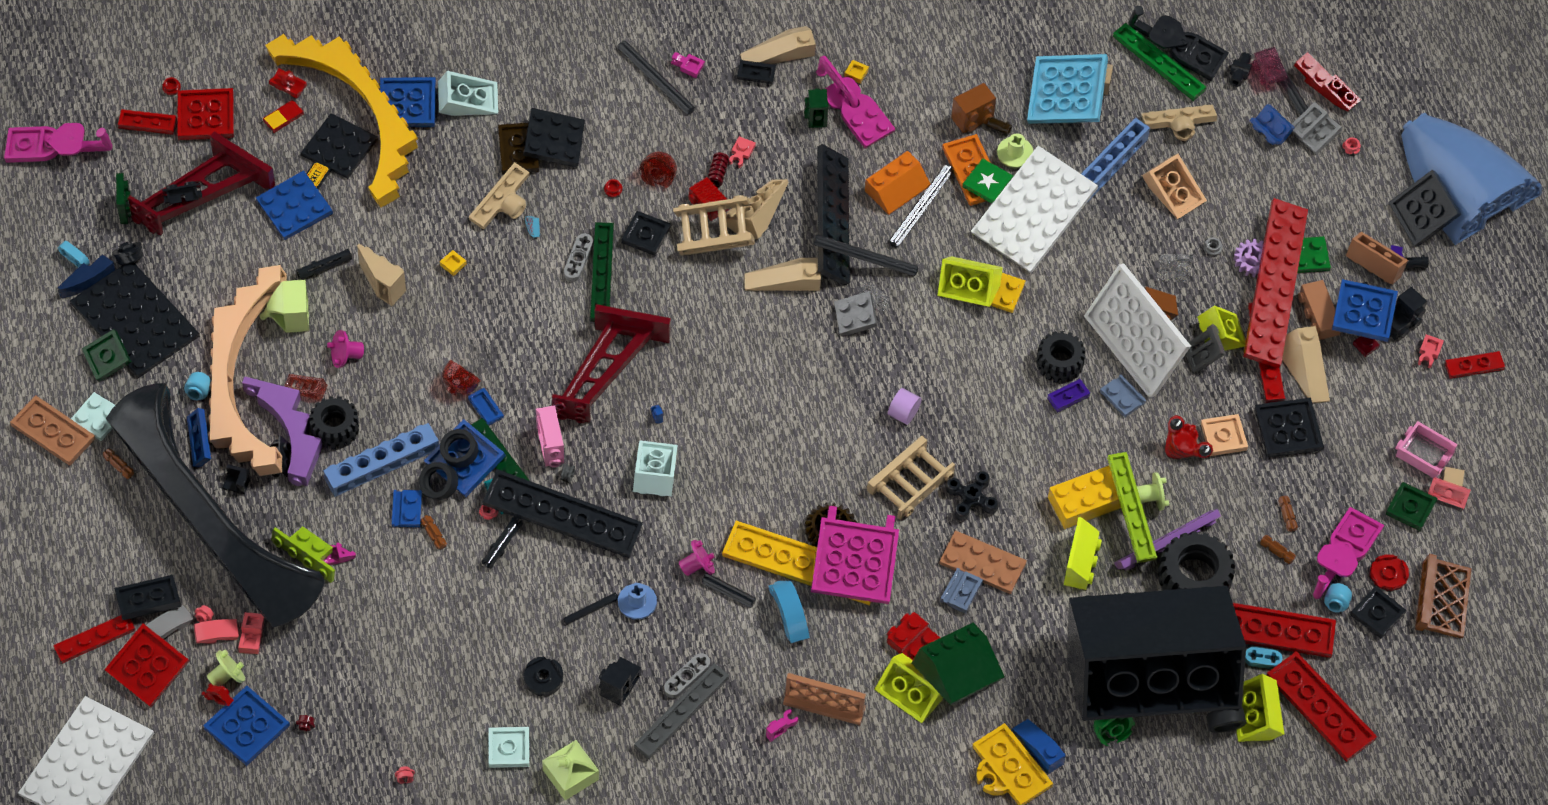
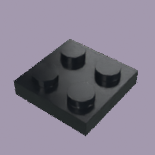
M636 211L621 239V243L656 256L671 228V223Z
M1375 586L1351 611L1350 615L1382 639L1404 616L1406 609Z

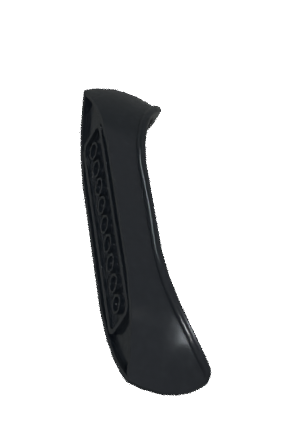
M156 383L143 386L124 396L106 417L107 422L240 590L273 628L287 624L302 616L316 602L323 590L325 579L322 574L268 552L249 539L224 513L180 457L173 433L171 393L167 384Z

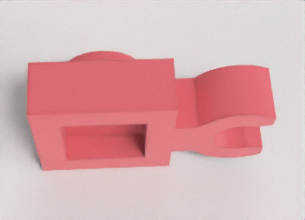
M739 136L731 150V153L734 155L730 157L729 164L732 165L733 161L737 160L739 161L738 168H741L743 166V158L749 159L756 146V142Z
M1426 334L1419 351L1422 355L1419 357L1418 365H1421L1422 361L1426 360L1429 362L1428 368L1430 369L1434 361L1433 358H1438L1444 340Z

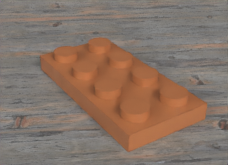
M36 395L10 421L12 427L69 466L95 440L94 434Z
M955 530L939 564L954 571L960 568L963 572L966 571L983 579V583L1011 594L1027 560Z

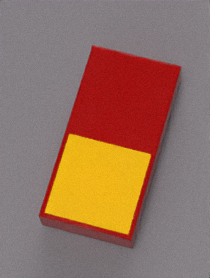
M291 100L264 117L263 122L273 133H276L304 115V111L294 100Z

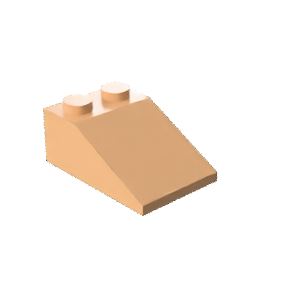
M1179 154L1171 156L1141 175L1150 190L1176 219L1181 218L1207 201Z

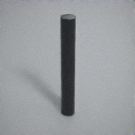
M615 592L564 617L563 620L568 625L618 600V595Z

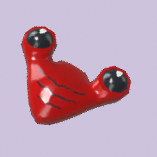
M1178 415L1170 418L1165 445L1167 457L1176 459L1188 457L1206 458L1214 450L1209 442L1197 443L1198 432L1195 425L1185 424L1183 418Z

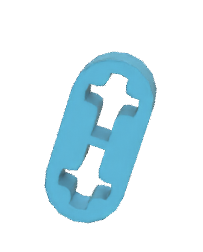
M64 241L58 246L59 252L78 268L83 263L90 264L86 255L68 241Z
M1250 647L1246 650L1245 662L1249 666L1273 669L1282 662V655L1277 650ZM1252 653L1255 654V660H1252L1251 658ZM1271 656L1275 657V663L1271 662Z

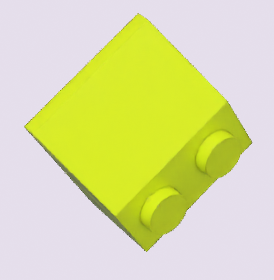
M1214 305L1197 317L1200 323L1199 328L1202 332H1205L1212 324L1218 328V335L1225 351L1245 347L1246 339L1237 314Z

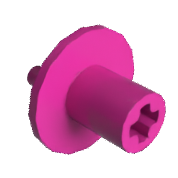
M338 330L332 342L327 343V347L331 348L332 362L336 368L344 367L348 358L361 359L363 357V343L349 341L346 332L343 330Z
M701 540L691 541L694 553L679 561V565L686 576L693 574L701 568H704L710 575L715 573L714 564L711 561L715 556L713 553L707 554Z

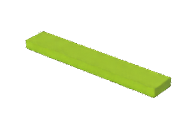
M1127 452L1108 455L1107 460L1137 563L1156 560V551Z

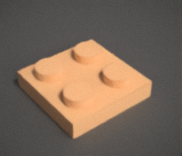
M1239 414L1201 420L1205 441L1213 446L1214 451L1210 456L1247 451L1248 445Z

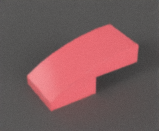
M245 612L238 647L239 653L259 654L265 619L262 614Z
M237 619L212 620L194 624L196 643L211 644L216 643L217 640H237L239 637Z

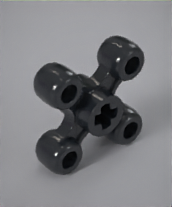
M978 472L975 476L974 484L963 486L957 478L947 480V493L959 495L963 499L962 503L958 504L954 509V516L957 520H966L969 517L971 507L981 506L987 514L997 512L999 507L998 500L994 497H985L981 492L990 483V476L987 472Z

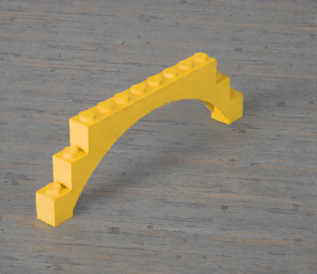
M282 34L266 44V49L277 66L281 64L298 65L324 71L344 81L362 96L376 116L381 140L378 169L373 183L368 186L369 191L380 208L399 198L397 190L400 188L396 180L409 173L407 168L409 163L405 155L418 148L416 143L418 138L413 130H408L406 120L397 115L399 112L395 105L388 103L389 98L384 91L380 92V86L375 79L371 80L369 77L370 72L366 66L362 67L360 65L361 60L356 53L352 54V48L347 41L343 42L339 36L323 46L319 39L315 40L311 35L295 45L291 38L287 39Z

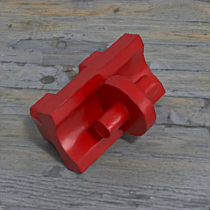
M280 68L274 77L269 80L270 85L290 94L294 98H299L307 86V82L294 76L292 71H284Z

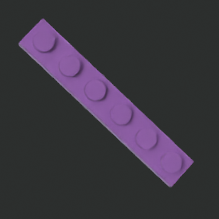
M1218 509L1210 510L1153 541L1155 551L1157 553L1163 552L1166 545L1171 543L1173 538H1180V534L1187 533L1191 535V532H1200L1199 528L1204 525L1206 527L1216 523L1215 519L1221 516ZM1134 552L1114 562L1117 569H1125L1127 571L1135 567V562L1137 561Z

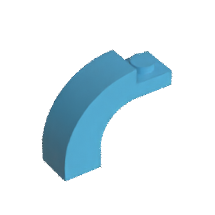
M777 581L773 585H769L770 594L778 605L785 634L790 643L810 638L804 611L791 581Z

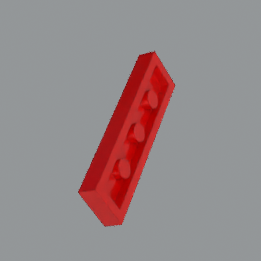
M120 615L53 646L63 664L136 630L131 619L122 621Z

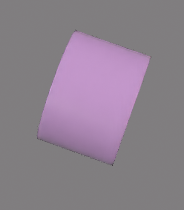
M901 388L890 404L888 415L908 425L920 407L921 397Z

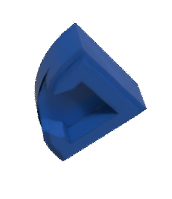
M659 405L652 406L650 411L655 423H662L663 411Z

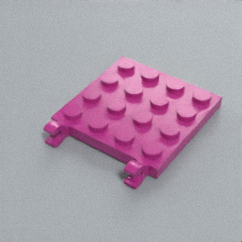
M829 506L827 518H821L811 592L889 604L899 529H894L895 516L887 515L885 527L836 520L837 507Z

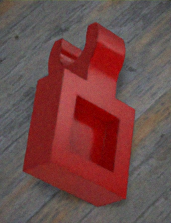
M210 683L208 684L207 692L201 693L207 700H214L220 705L230 706L234 701L229 695L228 689L221 685L215 686Z

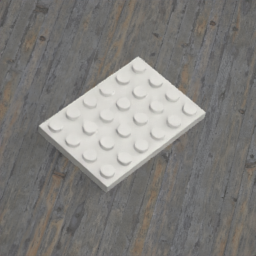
M1037 146L974 226L971 233L1029 273H1032L1095 193L1098 185L1040 146Z
M1125 264L1118 265L1084 315L1149 398L1158 394L1191 347Z
M85 696L18 794L36 805H106L153 736L154 731Z

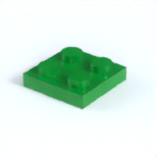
M1325 236L1303 238L1297 273L1330 271L1331 266Z

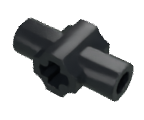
M1242 52L1239 59L1233 61L1230 70L1232 75L1230 79L1231 85L1239 87L1243 79L1247 80L1252 64H1250L1252 56L1249 53Z

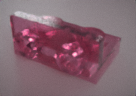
M1275 47L1254 53L1252 65L1254 71H1258L1260 74L1258 75L1260 85H1264L1266 90H1270V84L1287 79V74Z

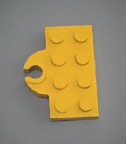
M1005 723L972 744L973 749L982 759L977 767V784H981L984 778H991L994 781L992 784L983 787L985 793L991 795L1009 793L1018 805H1025L1053 787V782Z

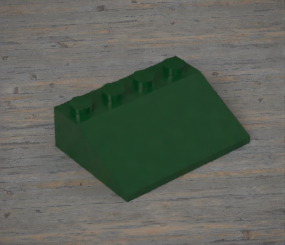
M974 622L921 647L912 661L915 668L950 706L1001 681L1005 677L987 636Z

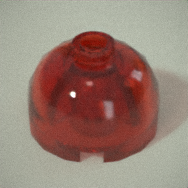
M656 151L643 159L639 171L641 170V178L646 184L655 187V183L667 188L676 177L677 164L670 154ZM664 175L666 176V177H665V180H664L663 182H657V183H656V182L653 180V179L660 180V179L663 178Z
M449 360L442 372L443 382L448 386L446 390L453 395L457 393L468 395L478 387L481 381L477 376L452 360Z

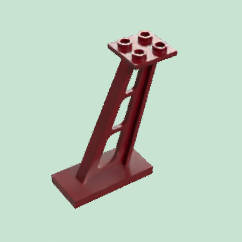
M214 131L210 135L214 157L169 184H176L179 187L185 186L184 183L190 181L202 183L207 187L201 191L202 198L186 202L185 198L181 197L182 203L173 204L156 212L153 209L164 203V196H167V194L163 195L162 189L142 202L130 195L128 201L132 220L139 225L141 223L145 225L149 232L157 233L161 236L163 234L162 222L254 181L266 190L275 187L273 168ZM225 166H230L239 172L215 184L205 180L206 177Z
M596 304L595 330L603 332L562 396L552 394V406L555 405L557 418L560 420H565L566 418L573 419L577 423H590L591 405L649 340L670 342L671 318ZM617 334L634 337L620 354L612 355L606 353ZM601 359L614 360L600 378L589 377ZM584 383H594L583 399L575 398Z

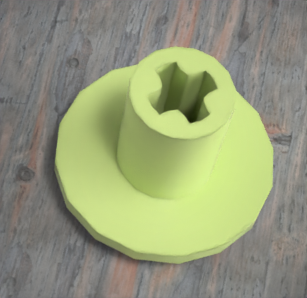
M1017 133L1001 141L997 149L998 159L1001 163L1015 169L1021 168L1033 153L1032 145L1025 140L1023 135Z
M1154 472L1152 484L1137 486L1141 503L1156 501L1160 511L1164 510L1165 506H1169V500L1165 501L1163 484L1167 482L1166 477L1160 478L1159 474Z
M219 650L216 652V657L220 664L207 675V678L215 686H222L231 678L239 683H243L245 676L241 668L244 667V664L242 662L236 664L228 655L227 650Z

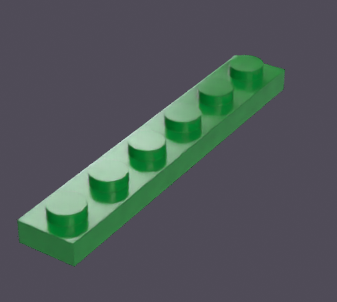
M1127 23L1123 24L1113 33V38L1192 101L1205 92L1206 86Z

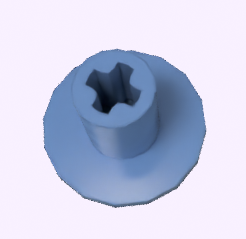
M641 583L626 586L618 596V607L621 613L631 619L649 617L657 606V597L654 591L649 586Z

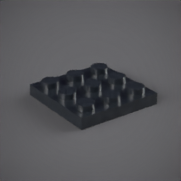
M531 107L523 156L577 168L585 120Z
M331 113L302 150L301 156L313 162L317 161L330 167L331 171L349 179L377 142L378 136Z
M1434 170L1428 172L1389 201L1390 206L1415 247L1423 244L1461 215Z
M1311 397L1255 405L1254 411L1267 458L1323 451L1324 444Z

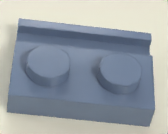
M1119 375L1117 379L1112 380L1100 389V393L1124 417H1127L1146 403V399L1122 375Z
M957 568L940 598V602H944L948 606L966 614L983 583V579Z

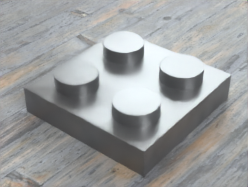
M870 291L834 301L841 336H847L878 326Z

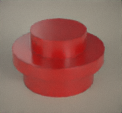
M169 77L163 82L162 89L168 95H175L181 89V84L176 78Z
M615 179L609 180L604 186V192L609 197H617L623 191L622 184Z

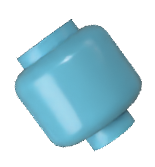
M194 372L185 383V393L192 400H203L210 392L212 380L205 373Z
M1332 584L1327 589L1324 603L1332 612H1343L1349 607L1352 592L1344 584Z

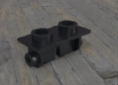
M190 181L184 183L185 186L177 187L176 184L166 186V189H162L163 195L167 194V196H164L165 204L182 203L181 196L185 195L186 202L199 200V198H202L201 190L197 191V189L201 188L200 183Z
M279 435V440H273L271 447H276L281 453L282 473L288 477L291 445ZM280 473L272 474V476L279 477Z

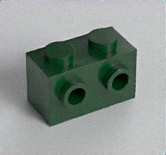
M827 89L808 90V97L804 99V119H808L809 128L827 127Z

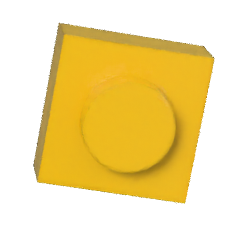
M852 60L844 73V77H850L855 82L861 84L869 71V66Z
M454 250L440 261V266L453 276L467 265L466 260Z

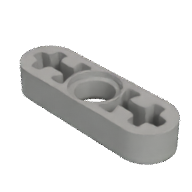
M583 233L576 238L564 268L566 280L575 282L580 279L593 247L591 235ZM584 240H587L588 243L584 245V250L581 249L582 242H584ZM576 255L584 257L582 261H575L573 258ZM573 265L576 266V273L570 275V272H572Z
M703 653L695 655L666 681L664 685L665 695L675 699L683 694L710 668V658ZM698 660H699L700 662H702V661L704 660V661H705V666L700 665V666L697 667V665H698ZM689 672L693 675V678L691 680H684L681 677L682 674ZM679 680L680 684L677 686V691L672 690L670 692L669 686L675 687Z

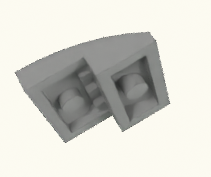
M1315 102L1292 123L1295 127L1292 132L1316 155L1342 131V127L1331 119L1328 113Z

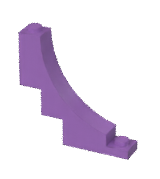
M244 377L242 382L243 391L249 396L257 395L258 405L270 412L281 423L289 437L291 461L287 472L288 480L295 486H307L321 452L322 441L321 438L307 435L310 428V414L296 411L301 400L300 391Z

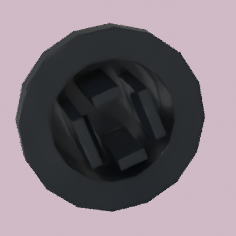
M127 241L120 244L119 248L112 252L113 258H116L119 265L131 264L143 257L142 244L140 242L132 243L130 241L128 243Z

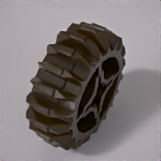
M827 502L824 504V507L818 505L817 510L812 509L811 514L807 515V521L805 522V534L808 536V542H812V545L815 547L818 545L819 532L815 525L817 522L821 524L822 517L827 518L829 510ZM842 504L837 507L836 520L857 523L854 520V514H849V508L843 510Z

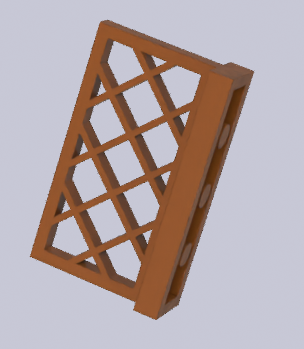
M1429 553L1422 566L1415 630L1423 631L1426 629L1452 637H1464L1472 568L1439 560L1437 555ZM1437 566L1444 567L1448 573L1441 576L1437 571ZM1457 571L1466 573L1465 579L1460 581L1454 573ZM1451 576L1456 585L1449 587L1444 579ZM1438 582L1446 589L1442 593H1439L1435 588V584ZM1459 587L1464 593L1463 596L1458 598L1453 589ZM1446 593H1449L1454 600L1449 605L1442 597ZM1436 599L1444 606L1440 610H1437L1433 605V601ZM1455 604L1462 610L1457 616L1450 608ZM1445 610H1447V612L1452 617V619H1450L1447 622L1440 614ZM1436 616L1442 625H1432L1431 618ZM1455 621L1460 627L1459 632L1452 630L1448 624Z

